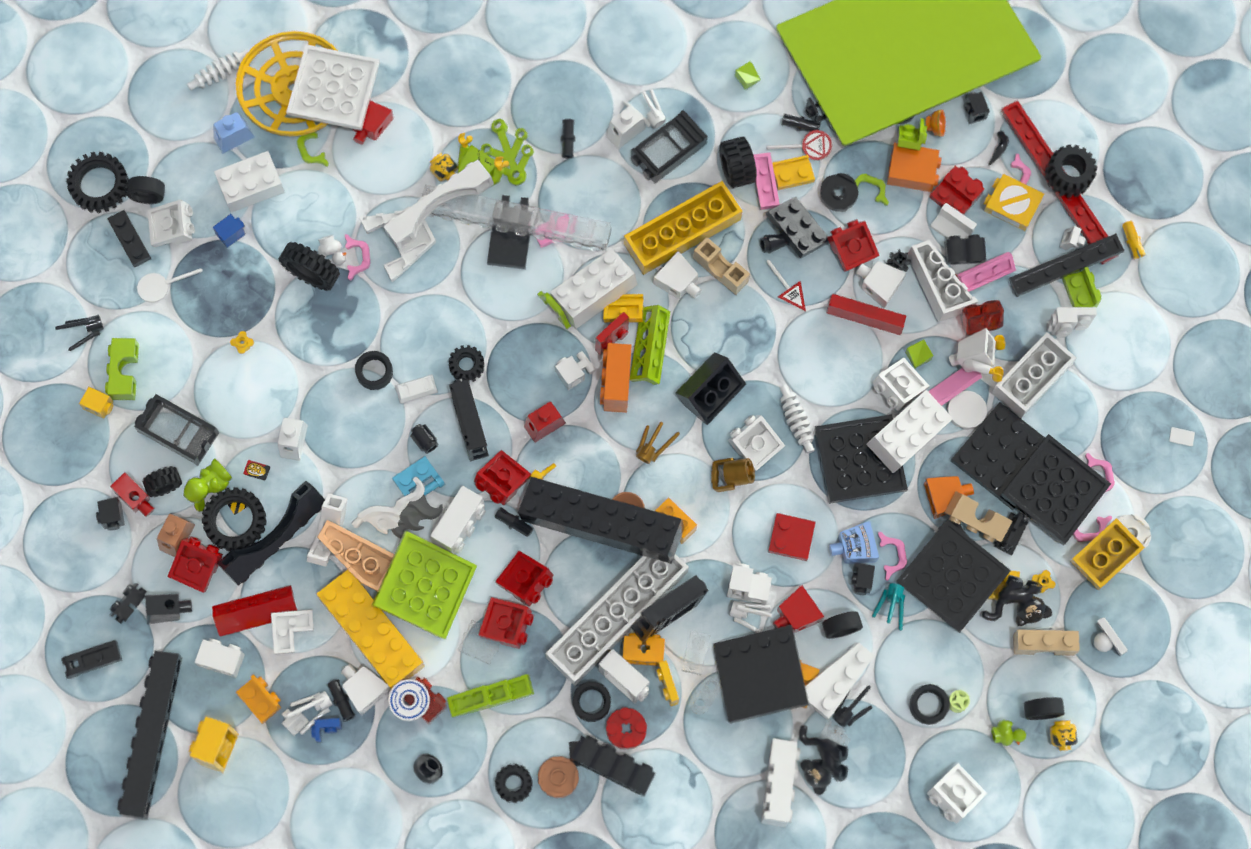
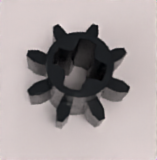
M898 249L897 253H890V259L887 260L886 264L907 272V265L911 264V260L907 259V252L903 253Z

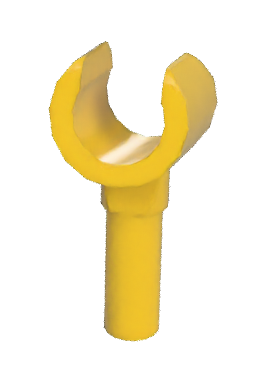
M554 463L541 473L535 469L531 477L543 480L547 473L553 470L556 465Z

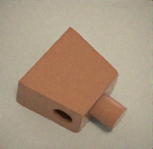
M169 514L157 536L159 550L175 557L181 541L189 538L195 524Z

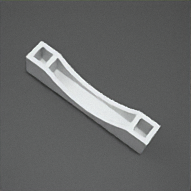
M479 160L466 165L464 170L453 174L447 182L436 186L433 192L422 196L416 204L405 208L399 216L388 220L383 227L398 249L402 250L416 240L423 221L435 208L456 197L481 194L494 184L492 177Z

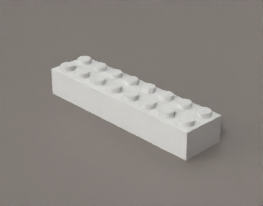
M676 554L672 564L643 556L546 653V658L576 686L608 654V649L612 650L632 629L631 626L643 618L641 611L664 597L688 573L689 566Z

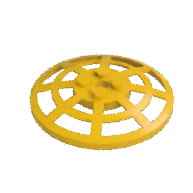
M302 31L281 32L261 40L244 56L236 75V94L245 115L261 129L281 136L306 135L325 127L328 123L322 122L316 125L313 120L285 117L292 94L289 86L295 84L299 65L288 66L285 59L293 57L302 58L303 51H287L282 53L278 42L304 40L308 41V45L316 46L317 44L325 49L338 50L330 42L315 34ZM269 46L272 47L275 56L265 62L259 71L249 66L257 54ZM276 62L279 63L281 69L273 77L265 74ZM245 73L256 78L254 84L256 98L246 101L244 100L242 89ZM261 81L271 84V94L261 97ZM275 100L282 107L278 114H275L269 110L265 103ZM259 105L268 116L275 120L270 127L265 126L251 114L248 108ZM306 121L308 129L300 131L278 130L282 122L302 123Z

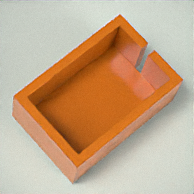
M608 343V349L603 351V367L605 368H602L601 386L605 387H601L600 405H604V411L627 413L632 344Z

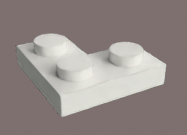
M312 610L271 613L274 654L295 653L293 632L314 631Z

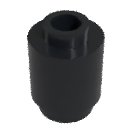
M418 424L411 430L412 434L410 437L421 451L428 454L438 447L437 438L426 424Z

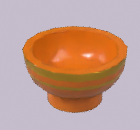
M942 109L926 117L927 131H932L934 135L940 137L944 136L946 130V118Z

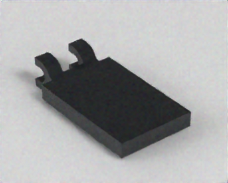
M502 195L501 209H495L487 265L526 269L533 213H528L529 198L521 197L520 209L509 208L510 196Z

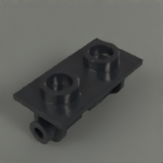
M1012 512L1010 513L1008 519L1012 523L1002 542L996 541L994 547L1011 556L1013 555L1029 522L1024 519V514L1019 512L1017 515Z
M137 583L129 584L122 593L124 597L120 602L116 600L109 609L112 611L109 616L113 617L116 615L115 620L120 624L123 621L126 622L134 612L129 607V604L132 603L135 607H138L145 598L147 591L142 587L137 589L136 587L139 585Z

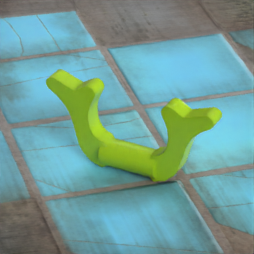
M313 132L300 136L297 140V147L302 160L306 163H320L328 167L329 163L325 159L324 152L312 157L308 154L305 146L306 140L311 138L317 139L318 134Z
M868 174L859 175L855 180L857 187L862 182L877 186L880 193L875 198V202H882L885 206H888L889 201L885 196L886 185L884 181Z
M540 291L537 293L545 305L549 304L558 314V320L566 329L570 328L571 325L564 311L555 299L547 292L543 293Z

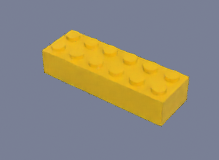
M721 181L624 235V246L644 275L669 261L677 252L682 254L701 243L706 237L710 238L741 220L743 211L724 182Z
M346 570L316 593L319 600L391 690L397 683L410 679L425 667L423 661L384 612L372 606L373 598L349 570Z

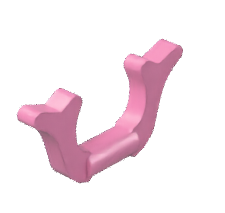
M1016 154L1015 161L1011 163V167L1022 170L1023 176L1020 182L1027 184L1031 177V170L1020 160L1019 154Z
M346 234V249L349 250L352 247H360L362 249V264L359 266H347L349 270L348 279L351 281L356 274L369 268L371 264L370 251L366 242L354 240Z
M1087 453L1085 457L1088 461V466L1091 468L1101 466L1104 469L1106 480L1111 483L1106 492L1110 491L1115 484L1112 465L1108 461L1095 459Z
M1099 516L1096 519L1099 524L1098 532L1083 534L1077 529L1073 534L1074 538L1079 542L1092 541L1106 528L1112 516L1106 518Z
M878 532V537L881 540L880 547L893 544L898 552V565H885L883 568L886 572L885 580L889 581L892 574L904 569L907 564L905 545L900 539L889 538L882 532Z

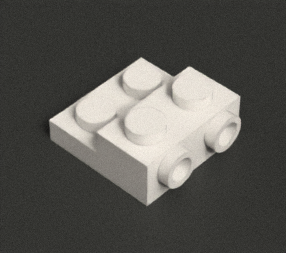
M180 199L147 210L151 246L158 247L171 242L176 245L192 240L195 228L190 222L193 210L189 204Z
M1057 307L1055 312L1051 314L1050 320L1047 321V332H1050V335L1062 338L1070 335L1074 328L1075 330L1087 329L1097 315L1096 307Z
M905 358L884 370L872 382L875 391L883 394L887 399L888 405L897 411L910 404L913 399L929 388V385Z
M751 415L744 421L745 426L741 429L738 427L729 434L731 438L728 439V442L739 456H743L744 459L749 458L754 465V470L757 471L785 445L762 415Z
M957 763L927 794L930 796L929 801L944 811L945 818L957 824L987 793Z

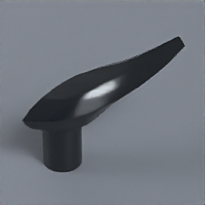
M1004 131L997 133L1000 142L988 163L989 166L1001 157L1008 146L1009 138L1005 135Z

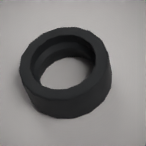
M135 176L128 180L126 194L129 199L138 203L157 204L164 199L165 185L161 180L153 177Z
M369 351L358 358L355 364V374L359 383L364 388L379 390L390 383L393 377V367L390 359L384 353ZM372 360L381 361L386 368L384 376L376 381L367 380L363 375L364 365Z
M857 611L841 613L822 622L827 639L847 636L863 628Z
M588 681L581 684L575 690L573 709L580 719L587 722H596L608 714L611 707V696L603 684ZM588 690L598 691L604 699L602 709L594 714L585 712L580 706L581 695Z
M932 684L922 685L916 689L909 703L910 712L915 720L926 725L937 724L944 719L950 706L949 697L946 692L939 686ZM924 693H934L941 700V710L935 716H925L918 709V699Z
M1059 697L1039 698L1024 702L1025 718L1027 720H1045L1065 715L1063 699Z

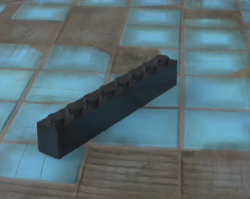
M155 650L154 655L150 656L149 668L151 669L149 676H146L144 682L146 692L145 696H142L140 700V708L142 710L140 716H137L135 723L137 733L136 737L133 736L131 749L133 751L131 757H128L126 764L128 774L127 778L124 777L122 782V790L124 792L117 804L119 815L123 817L148 820L182 663V657L179 654Z

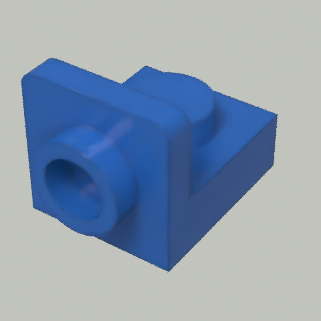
M340 718L315 720V726H311L312 738H315L317 743H322L321 731H324L326 734L337 733V730L342 729V721Z

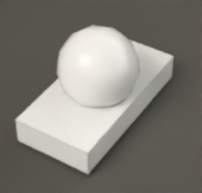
M1105 618L1098 620L1097 624L1103 632L1095 636V648L1098 651L1107 652L1114 647L1120 656L1126 653L1128 649Z

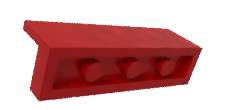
M833 293L827 309V314L900 336L907 317L900 313Z
M291 585L212 606L213 619L219 636L272 623L271 613L298 611Z

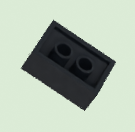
M714 352L675 394L687 409L708 425L741 391L746 382L728 357Z

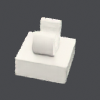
M1073 226L1065 230L1060 248L1068 250L1072 247L1079 248V245L1084 246L1086 239L1079 236L1081 229Z
M287 708L282 713L286 719L282 724L295 736L309 721L302 713L286 718V715L291 713Z

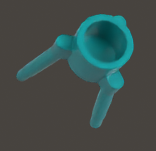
M890 583L888 589H884L882 597L872 614V617L875 618L887 598V601L891 603L887 623L889 624L891 623L895 604L899 603L900 631L903 630L904 587L899 584Z

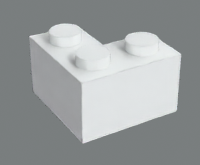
M746 564L733 565L727 597L766 605L772 577H768V574L762 572L753 574V569L749 568L750 566Z

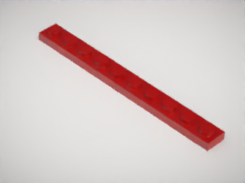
M1017 100L1003 107L1000 112L1045 178V169L1053 152ZM1056 191V196L1075 225L1081 229V234L1088 244L1108 237L1081 194L1077 197L1072 195L1071 198H1068L1065 194L1060 196V193ZM1119 255L1104 260L1101 262V264L1103 265L1108 261L1118 257Z

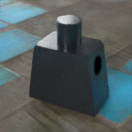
M178 594L145 595L147 624L180 620V613L192 612L191 600L179 601Z

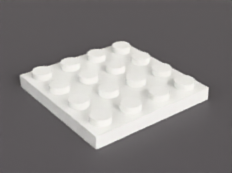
M305 45L287 108V115L362 130L380 60Z

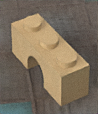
M708 237L694 250L693 259L735 295L749 282L750 273L737 262L734 264L728 262L721 254V248Z
M955 492L944 512L950 515L949 520L959 525L961 522L967 524L966 529L977 533V531L984 533L982 537L992 543L994 540L1002 542L1012 521L990 509L985 517L977 520L975 511L979 503L959 492Z
M1017 630L1013 634L1014 654L1034 655L1039 652H1053L1054 655L1075 656L1080 651L1079 631Z

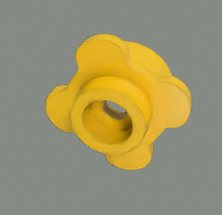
M240 331L236 338L231 339L230 344L236 347L238 353L243 354L254 345V340L249 338L245 331Z
M1044 570L1039 575L1035 574L1032 576L1033 581L1039 582L1042 585L1040 593H1044L1048 588L1053 589L1056 585L1055 581L1051 579V573L1048 570Z

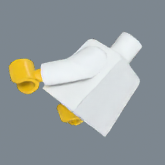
M987 328L961 340L958 343V352L949 356L950 363L953 367L961 365L965 372L975 371L988 375V373L992 374L993 381L1001 382L1004 374L1003 368L996 366L992 369L991 367L994 366L995 349H1005V338L1002 335H997L993 338Z

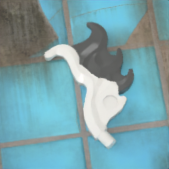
M414 477L413 481L416 483L417 488L413 493L397 500L394 507L371 506L359 513L358 517L351 524L358 528L363 522H369L383 534H388V529H391L396 537L402 538L404 530L418 531L424 529V526H419L420 520H432L439 517L443 510V504H440L438 508L430 506L424 495V484L418 477Z

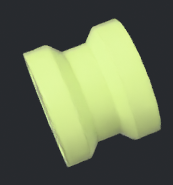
M962 690L954 691L949 696V709L955 713L964 711L970 703L969 695Z

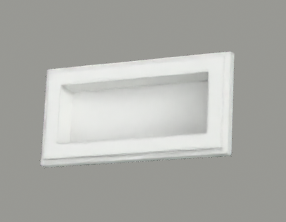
M432 374L395 385L400 404L438 393Z

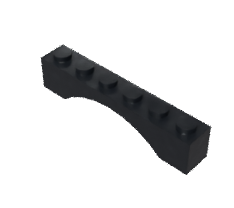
M305 481L291 494L285 515L270 534L253 545L231 550L217 565L239 586L247 581L249 576L256 569L260 568L271 555L275 554L286 541L290 540L295 532L305 526L311 517L322 510L325 499L313 485Z

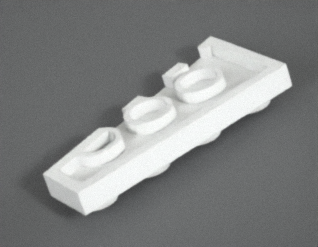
M860 643L853 646L806 685L809 706L825 719H830L875 655Z

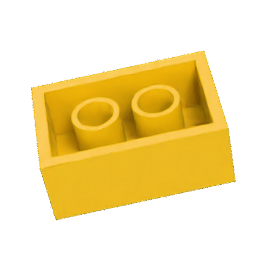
M1116 518L1070 562L1099 590L1145 547Z
M205 716L204 721L201 720L198 725L197 732L199 734L196 741L193 740L189 747L190 757L202 766L224 773L239 734L229 724Z

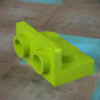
M920 118L918 128L910 124L899 126L898 147L915 150L921 149V145L926 143L927 126L924 125V119Z
M1088 267L1083 268L1081 272L1062 278L1072 307L1097 308L1102 297L1099 289L1095 287V277Z

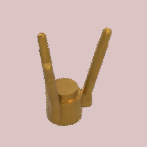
M663 422L659 423L648 444L645 443L650 428L647 425L640 445L636 450V457L647 464H650L651 461L655 462L658 456L680 433L676 432L655 453L656 449L652 444L660 432Z

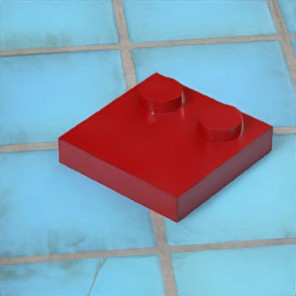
M625 312L619 315L595 337V351L600 355L603 354L604 349H608V343H615L618 339L622 340L627 336L629 316Z
M777 513L768 553L807 561L816 522Z

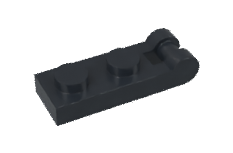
M113 640L61 658V661L66 667V679H71L80 674L122 661L117 641ZM78 661L79 667L74 668L73 663Z

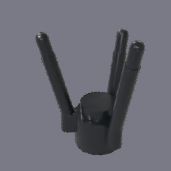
M99 315L65 321V324L55 327V330L85 325L88 332L92 331L90 335L69 347V351L100 335L99 331L104 328Z
M870 685L858 695L848 708L845 706L842 708L850 693L849 691L835 710L832 718L841 727L845 728L846 725L850 727L854 721L873 708L870 705L852 717V709L870 690Z

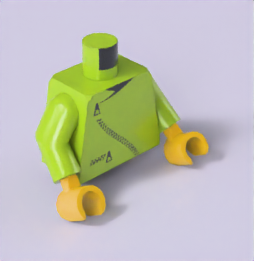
M465 133L458 136V142L461 144L458 158V173L464 170L469 163L479 160L491 175L493 185L499 183L504 168L509 166V162H502L503 156L496 157L494 160L473 145L469 146L468 143L472 142L473 137L469 135L465 140Z

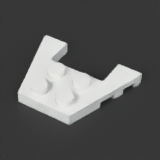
M403 210L389 214L378 213L374 216L363 215L359 219L368 234L382 228L388 220L396 218ZM426 220L423 221L416 240L402 250L398 249L401 257L384 265L391 282L395 281L436 243Z

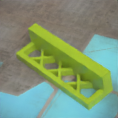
M660 305L643 307V322H638L630 381L632 382L647 381L653 385L660 384L671 312ZM647 312H651V317L646 321ZM648 329V336L643 339V334ZM646 348V352L641 358V351ZM643 366L642 375H637L639 368Z

